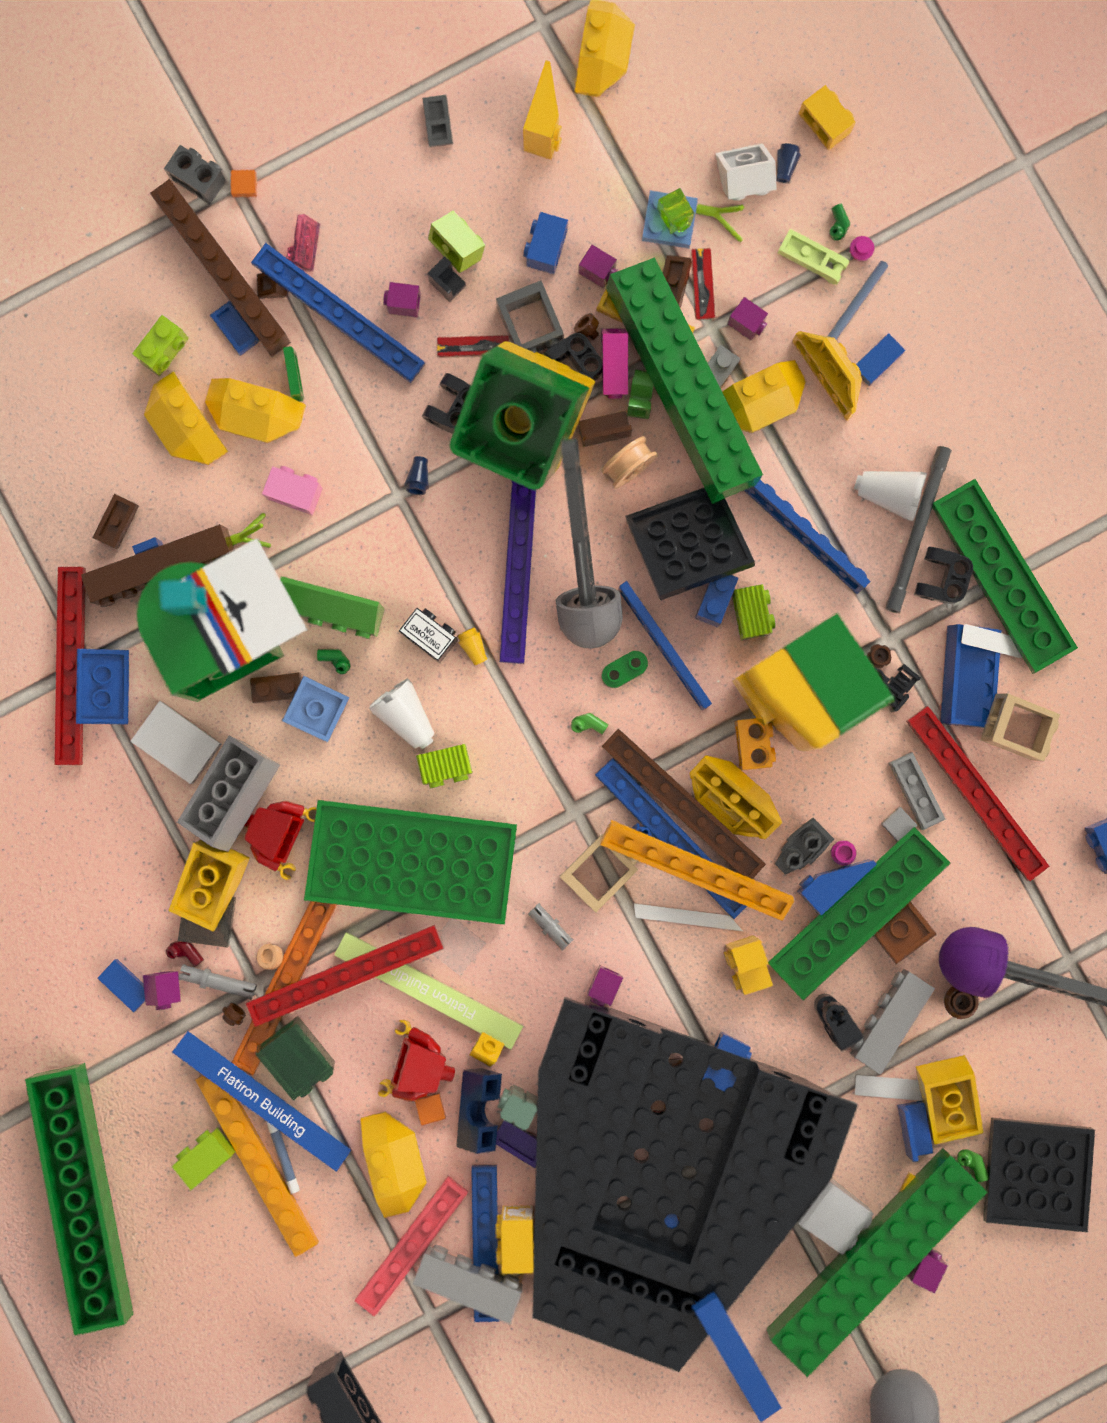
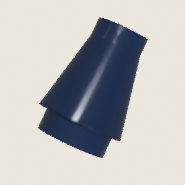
M784 143L777 150V182L790 183L793 172L801 157L799 146Z
M414 457L413 464L405 481L408 493L424 495L426 490L429 489L427 458Z

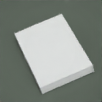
M162 701L158 702L130 741L189 784H193L221 746L220 742Z

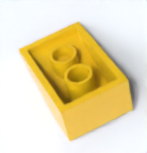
M545 60L523 127L524 152L551 160L554 151L558 152L561 145L562 137H560L562 126L559 125V113L551 62Z
M203 840L194 842L168 911L208 930L215 931L242 880L250 857L231 848L227 852L212 847Z
M962 1055L916 1066L918 1084L922 1100L925 1103L927 1120L934 1145L983 1134L975 1073L966 1056Z

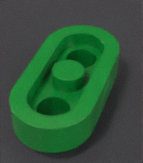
M631 651L605 666L602 671L601 678L603 683L609 688H618L640 676L648 667L647 657L640 651ZM638 659L640 666L637 668L633 667L631 660ZM610 672H618L619 678L616 680L611 679L609 676Z

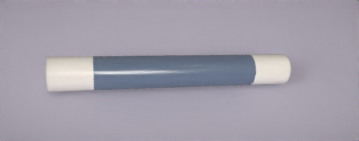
M266 1121L290 1194L296 1193L300 1188L281 1132Z

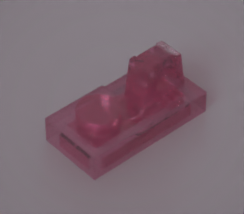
M306 214L297 215L294 246L287 248L286 258L307 272L314 271L320 223Z

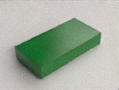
M292 346L283 347L291 397L299 402L304 401L297 353Z

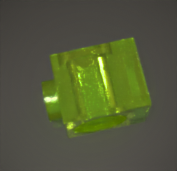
M681 188L658 199L657 210L670 234L676 231L679 233L683 232L691 226L694 211Z

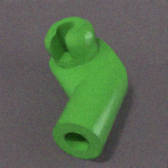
M586 713L576 716L572 720L571 729L575 733H581L592 728L602 735L609 724L592 713Z
M969 1149L961 1150L958 1153V1163L972 1168L977 1182L989 1180L981 1155Z

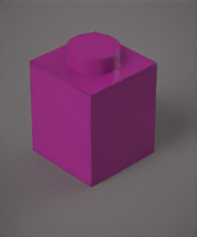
M591 244L579 263L578 274L604 288L610 274L618 271L616 269L617 259Z
M390 282L389 290L384 291L383 304L387 305L389 314L418 318L421 299L419 285Z
M743 297L731 314L727 325L751 341L756 334L760 336L767 327L768 323L765 320L768 313L746 297Z
M599 965L587 992L588 996L591 997L590 1001L601 1007H604L605 1004L611 1006L622 983L623 976Z
M163 971L143 975L146 1006H156V1010L172 1008V1003L181 1002L178 971Z
M932 1249L907 1277L912 1283L935 1294L948 1265L942 1259L943 1255Z

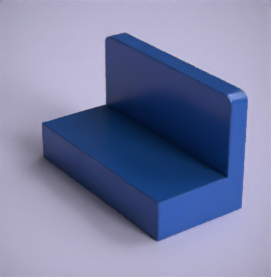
M917 1101L897 1105L906 1155L913 1162L918 1161V1156L932 1154L933 1147L925 1103Z

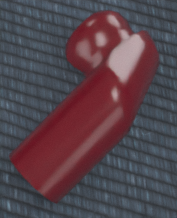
M175 941L166 948V955L170 959L186 957L193 967L204 961V958L190 942Z

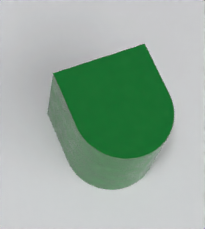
M189 562L165 568L148 582L138 602L137 624L140 635L171 695L199 702L285 655L278 645L223 676L191 615L175 616L161 609L160 582L182 580L207 566L201 563Z

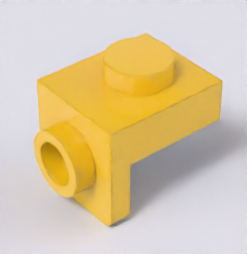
M482 1032L469 1055L491 1067L496 1063L504 1043Z

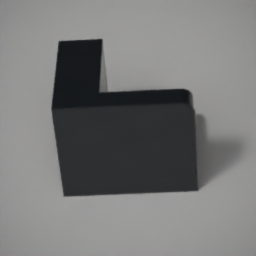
M445 256L427 273L429 282L449 302L466 287L465 281L453 271L452 263Z

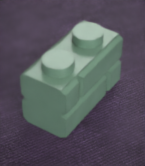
M516 1085L511 1086L509 1090L505 1088L497 1108L501 1109V1118L509 1123L515 1122V1126L523 1130L528 1129L537 1112L538 1096L528 1091L524 1093V1089Z

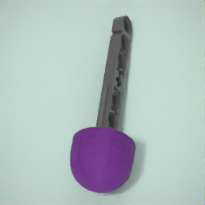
M965 927L951 933L940 948L939 966L942 974L953 987L964 993L989 998L995 994L1003 978L1107 1007V988L1008 961L1007 941L1000 933L978 927Z

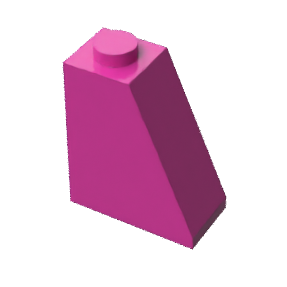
M601 328L603 395H608L609 399H620L623 394H628V333L625 328Z

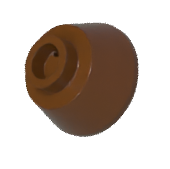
M953 986L948 989L944 996L945 1009L954 1018L967 1019L974 1015L978 1009V996L964 993Z

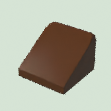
M264 273L257 274V296L259 299L284 298L288 296V291Z

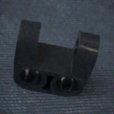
M581 333L570 335L543 354L558 362H562L569 357L579 373L592 378L594 381L598 380L602 374L601 357L587 337ZM579 343L583 345L584 349L576 352L571 349V346ZM589 363H594L598 369L590 372L585 369V366Z
M445 373L439 385L457 397L448 413L427 405L422 418L434 426L453 434L456 427L453 425V421L459 418L471 385L454 375Z
M928 547L924 559L946 566L941 587L917 583L914 595L946 604H954L961 601L966 595L973 572L972 561L965 556L948 550ZM956 562H960L965 566L963 575L955 572L954 565ZM949 586L957 588L958 596L956 599H952L947 595Z
M821 994L815 999L814 1008L824 1024L823 1026L830 1039L841 1052L864 1039L847 1009L838 1003L832 995ZM826 1000L829 1003L824 1007L822 1002Z

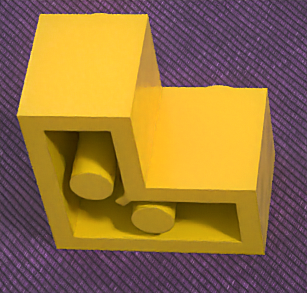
M752 935L725 944L727 951L723 953L727 965L734 969L735 975L731 977L736 991L741 990L743 995H747L773 986L766 966L769 963L759 938Z

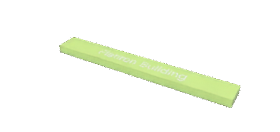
M346 932L334 955L344 961H348L377 948ZM408 964L376 977L479 1033H486L504 1043V1046L512 1049L523 1028V1025Z

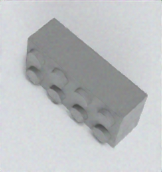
M229 735L177 823L210 846L229 852L280 764L247 743Z
M428 1246L413 1285L511 1324L522 1294L523 1284L519 1283V1278L511 1274H505V1276L495 1274L496 1269L486 1264H481V1267L474 1266L471 1263V1258L458 1254L457 1257L447 1254L449 1250L442 1246Z

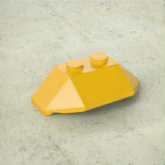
M591 0L589 3L575 85V93L599 97L606 89L627 73L635 24L613 2Z
M803 331L797 332L792 340L793 344L845 420H849L856 412L862 381L859 367L855 363H851L846 356L847 351L840 342L838 343L835 338Z
M791 360L767 367L732 384L722 393L741 431L754 433L797 411L806 380L796 360Z
M175 371L153 384L144 416L172 457L209 465L229 452Z
M231 378L211 379L205 403L221 431L265 443L300 429L306 408L304 403L278 391Z
M705 755L689 772L695 799L733 834L759 837V839L766 840L782 824V820L770 795L731 761Z
M386 1111L361 1117L363 1151L374 1197L384 1218L409 1212L427 1183L415 1132L393 1118Z

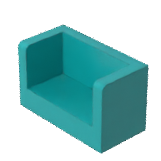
M194 581L160 582L161 609L175 616L207 613L206 588L194 587Z

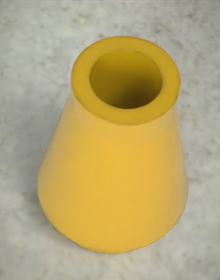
M473 627L457 635L459 639L458 644L472 660L474 666L488 660L480 631L477 632L476 628Z

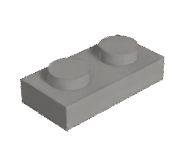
M722 345L719 346L708 362L720 388L741 359Z

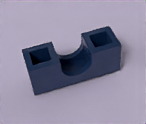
M483 1068L463 1070L456 1147L475 1154L496 1151L498 1125L488 1121L485 1114V1106L487 1101L500 1100L501 1073Z

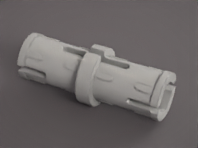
M540 903L528 913L543 929L542 933L544 935L548 934L562 951L574 940L558 924L559 921L557 919L554 920Z

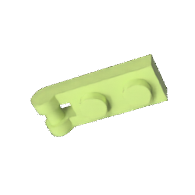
M792 229L788 231L777 252L781 256L822 276L827 282L834 285L839 283L842 270H845L849 264L847 258ZM828 261L833 263L832 269L826 267Z

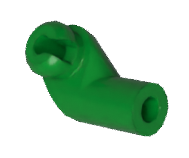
M837 204L831 209L836 221L833 227L830 228L829 234L834 240L844 238L850 227V220L843 204Z
M318 649V661L331 662L338 674H346L350 670V661L341 650Z

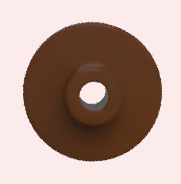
M588 313L577 321L574 331L594 340L599 335V332L596 330L599 326V321L592 313Z

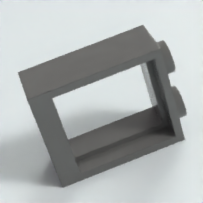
M541 280L496 298L497 309L512 343L535 353L549 349L564 339L563 330ZM541 300L554 331L521 344L508 312Z

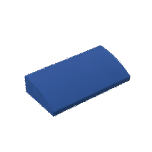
M964 625L947 626L940 722L946 725L984 728L995 695L997 694L1000 653L961 643ZM979 627V628L991 630V631L998 632V633H1001V632H1002V630H999V629H991V628Z

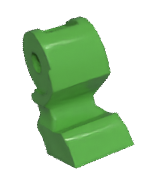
M635 369L627 416L649 419L653 383L647 371Z

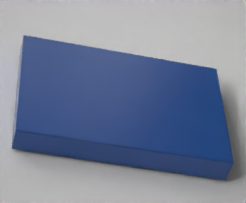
M77 649L76 724L128 725L129 650Z

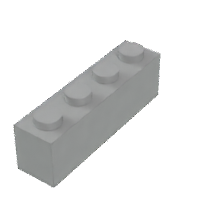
M905 969L902 972L896 973L891 981L892 988L888 994L884 993L878 1002V1010L866 1020L864 1024L866 1029L862 1033L864 1039L851 1046L852 1051L850 1054L879 1074H882L935 990L934 987Z

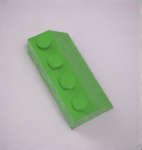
M281 576L280 581L300 617L308 619L307 623L322 627L323 623L332 625V630L346 633L347 629L356 631V636L370 639V636H378L385 610L379 602Z

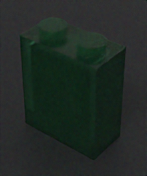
M299 1016L295 1017L257 1046L255 1055L293 1101L299 1096L303 1098L312 1091L313 1085L319 1081H326L334 1073V1059Z

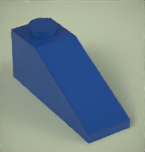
M867 859L818 873L813 877L808 875L800 882L801 888L797 892L817 914L823 915L877 863L874 860Z

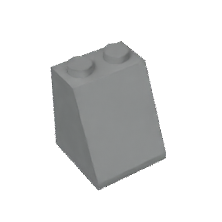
M832 1178L799 1219L798 1224L843 1255L846 1250L849 1251L853 1248L857 1241L856 1237L861 1230L869 1227L872 1222L873 1212L867 1205Z

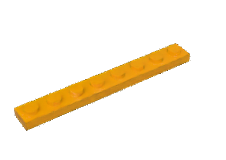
M613 820L610 821L600 840V845L781 921H783L794 903L793 896Z
M204 1075L198 1077L195 1080L294 1256L297 1257L316 1246L319 1240L294 1196L290 1194L285 1180L241 1103Z

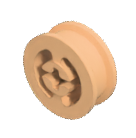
M644 436L625 446L601 469L603 474H609L614 481L612 486L615 489L630 482L658 457L656 451L651 452L646 446L647 439Z

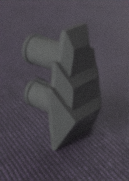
M811 818L786 839L788 842L782 847V853L775 864L785 875L798 868L802 869L808 863L811 865L832 843L834 838L814 818Z

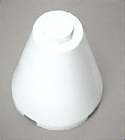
M864 471L863 476H857L854 489L858 490V496L906 520L913 521L927 473L913 471Z
M408 678L395 685L391 691L385 692L370 705L369 709L413 748L420 747L424 749L433 742L431 737L434 735V731L414 686Z

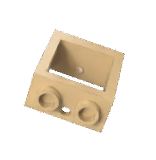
M1008 693L996 694L980 740L1032 761H1045L1051 750L1050 744L1053 735L1059 726L1060 714ZM1014 706L1042 716L1032 750L1003 739Z
M603 834L560 875V878L595 913L638 871L634 866L637 863L635 859L609 849L628 870L599 900L572 874L600 846Z

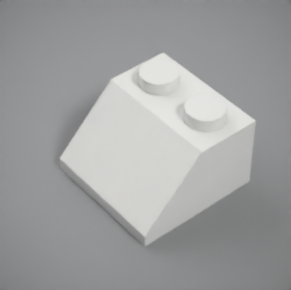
M763 143L716 153L722 188L728 199L742 200L745 196L754 194L766 195L769 191L777 190L775 160Z

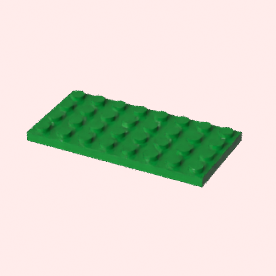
M318 800L304 900L505 925L517 824Z

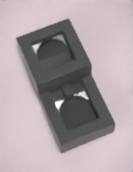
M439 95L422 98L429 147L453 144L447 96Z

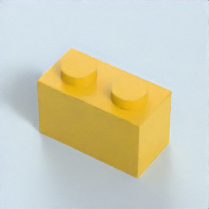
M826 85L803 101L798 113L828 150L851 134L856 123L852 112L843 107L839 102L837 94L833 90H829Z

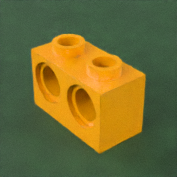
M757 718L735 721L739 769L752 770L773 767L772 762H776L775 748L770 746V737H773L772 723L762 725ZM751 725H757L760 728L761 733L757 739L749 735L748 730ZM755 749L763 753V760L759 764L755 763L751 758V754Z

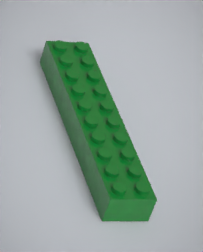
M655 257L610 274L606 290L711 502L715 503L757 485L764 474Z
M81 1063L36 1073L26 1078L25 1083L73 1334L77 1336L125 1325L134 1312L86 1065Z
M944 1148L878 1213L869 1227L857 1235V1241L853 1248L849 1251L846 1250L843 1255L839 1254L766 1328L770 1341L807 1378L986 1195L987 1191Z

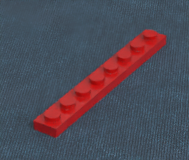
M58 567L54 765H83V724H76L77 649H84L85 586L81 574L86 573V568Z
M925 706L906 721L1024 878L1027 881H1032L1050 867L932 710Z
M432 925L247 1002L246 1005L256 1027L444 949L436 926Z

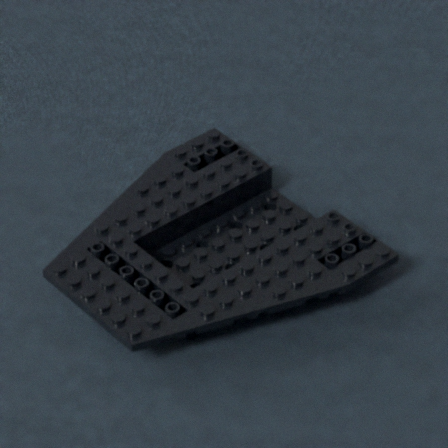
M564 997L538 1070L533 1319L680 1372L709 1335L692 1306L714 1292L725 1311L729 1310L832 1179L858 1107L857 1103L834 1095L803 1077L751 1058H743L721 1050L715 1045L619 1010L586 1005ZM672 1053L682 1055L683 1059L679 1065H671L668 1062V1058ZM708 1066L713 1070L723 1068L732 1071L737 1078L733 1087H728L725 1091H722L715 1087L712 1079L704 1078L702 1080ZM658 1100L664 1102L666 1105L664 1111L661 1113L652 1111L651 1105L653 1102ZM703 1118H709L713 1121V1126L709 1130H702L699 1127V1122ZM643 1148L649 1153L648 1157L645 1160H637L634 1157L637 1149ZM692 1166L696 1169V1173L693 1177L686 1178L682 1175L683 1168ZM627 1196L630 1198V1206L627 1208L618 1206L617 1200L620 1197ZM669 1214H675L679 1217V1224L674 1228L668 1227L664 1222Z

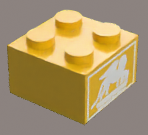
M533 1205L503 1206L502 1214L497 1215L496 1238H501V1240H498L497 1265H502V1274L533 1273Z

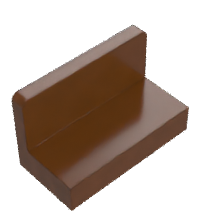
M626 411L581 420L578 423L583 447L631 437L632 426L629 425Z

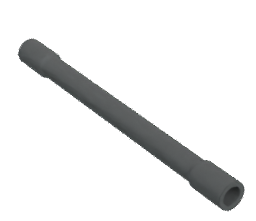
M938 446L936 449L928 482L896 582L887 602L886 610L890 612L900 613L906 596V588L933 507L932 503L935 501L943 473L946 470L952 452L948 447Z

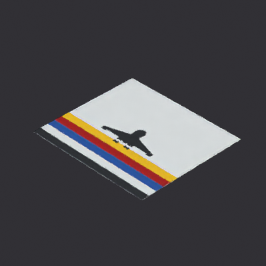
M257 538L182 579L194 581V587L206 588L207 613L192 614L191 617L223 676L307 630Z

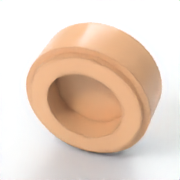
M265 944L258 950L257 963L261 968L274 970L282 963L283 952L279 946Z

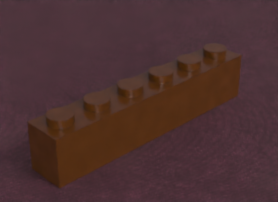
M219 524L81 574L90 603L100 605V607H107L115 604L116 599L122 597L129 599L137 596L138 591L144 590L148 582L165 568L189 562L209 565L233 552L235 549L228 529Z

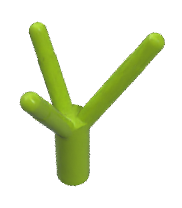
M702 204L697 205L696 214L715 217L738 242H742V237L728 224L721 214L743 211L744 205L724 208Z
M261 513L242 532L231 535L230 538L233 545L253 541L254 539L247 538V536L263 528V524L259 522L265 518L266 514ZM259 541L261 546L271 547L270 543Z

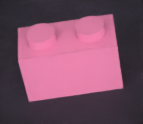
M272 466L262 495L270 501L313 515L323 489L317 482L318 479L308 474H304L303 477L295 475L294 470L285 466H281L280 469Z

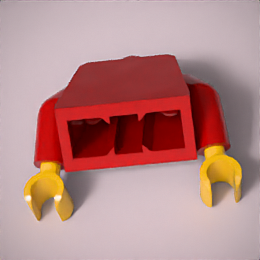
M281 801L271 803L267 809L259 807L255 815L251 813L244 827L248 828L245 841L251 844L250 849L256 861L274 872L280 871L283 879H291V876L284 873V869L290 868L296 871L295 865L286 863L305 820L301 817L306 816L309 821L315 822V819H310L308 814L311 810H316L317 808L305 809L304 805Z
M399 1020V1022L405 1024L406 1030L401 1032L399 1029H395V1033L398 1035L407 1034L408 1038L404 1037L392 1080L384 1079L379 1083L385 1085L388 1091L380 1090L378 1095L386 1097L392 1094L394 1098L412 1102L427 1096L428 1093H435L438 1090L440 1080L452 1082L455 1076V1068L445 1065L446 1057L441 1053L440 1045L429 1034L416 1027L411 1028L408 1020Z

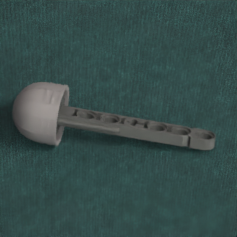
M577 439L562 440L561 453L578 588L568 590L557 597L558 622L564 635L573 644L582 648H598L614 639L620 630L623 617L620 592L613 587L595 585Z
M906 1369L889 1371L877 1380L870 1396L871 1423H940L937 1395L932 1386L920 1374Z

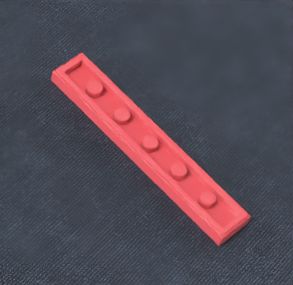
M449 1176L445 1179L355 1298L357 1304L374 1317L468 1194L464 1187Z

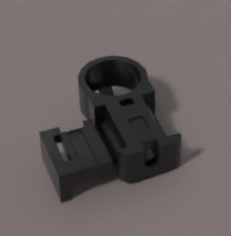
M905 664L900 665L897 669L899 673L895 678L891 676L890 679L882 670L875 668L894 698V702L889 704L893 707L891 712L899 711L909 698V694L904 696L903 694L905 692L908 693L921 677ZM901 671H904L908 676L911 677V679L908 678V677H907L905 674H903Z

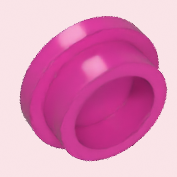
M858 236L850 244V254L855 260H868L874 253L875 246L869 237Z
M838 841L831 848V857L839 865H849L856 858V849L849 841Z

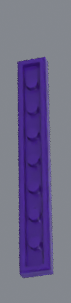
M512 481L499 662L524 664L536 490Z

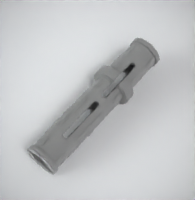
M185 964L182 965L180 971L190 973V975L179 973L180 981L195 983L203 989L209 987L249 998L250 1000L253 999L255 993L245 989L254 991L257 987L255 983L215 974L207 968L201 970Z

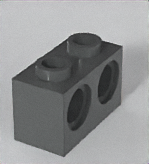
M179 145L164 167L171 180L208 204L212 203L226 182L222 174V168L211 160L208 163L202 159V155L191 147L186 149ZM185 164H191L189 168L182 169ZM205 177H211L208 182H202Z

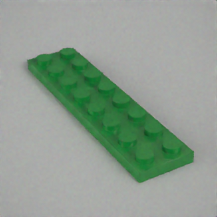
M973 479L933 502L932 508L960 555L972 561V575L1032 674L1037 673L1078 649L977 480Z
M915 827L876 862L877 865L823 915H818L768 962L802 1001L811 995L951 864Z

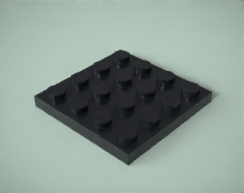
M705 488L625 516L660 601L755 566L754 558L726 499L724 498L712 503Z
M991 1118L987 1164L989 1180L986 1181L987 1193L985 1195L983 1220L986 1223L1088 1233L1095 1129L1083 1126Z

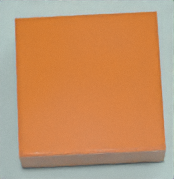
M231 170L232 197H257V173L255 170Z
M440 1092L415 1100L421 1126L446 1119Z

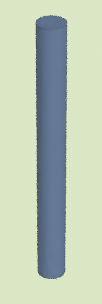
M879 262L830 331L828 337H833L837 340L888 268L886 262Z

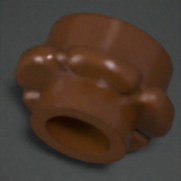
M875 644L870 648V652L867 653V658L875 668H883L884 665H889L892 659L891 651L886 645L880 646V644Z
M230 1003L227 1007L222 1008L224 1013L222 1018L227 1024L234 1026L235 1024L241 1025L243 1023L246 1013L240 1006Z

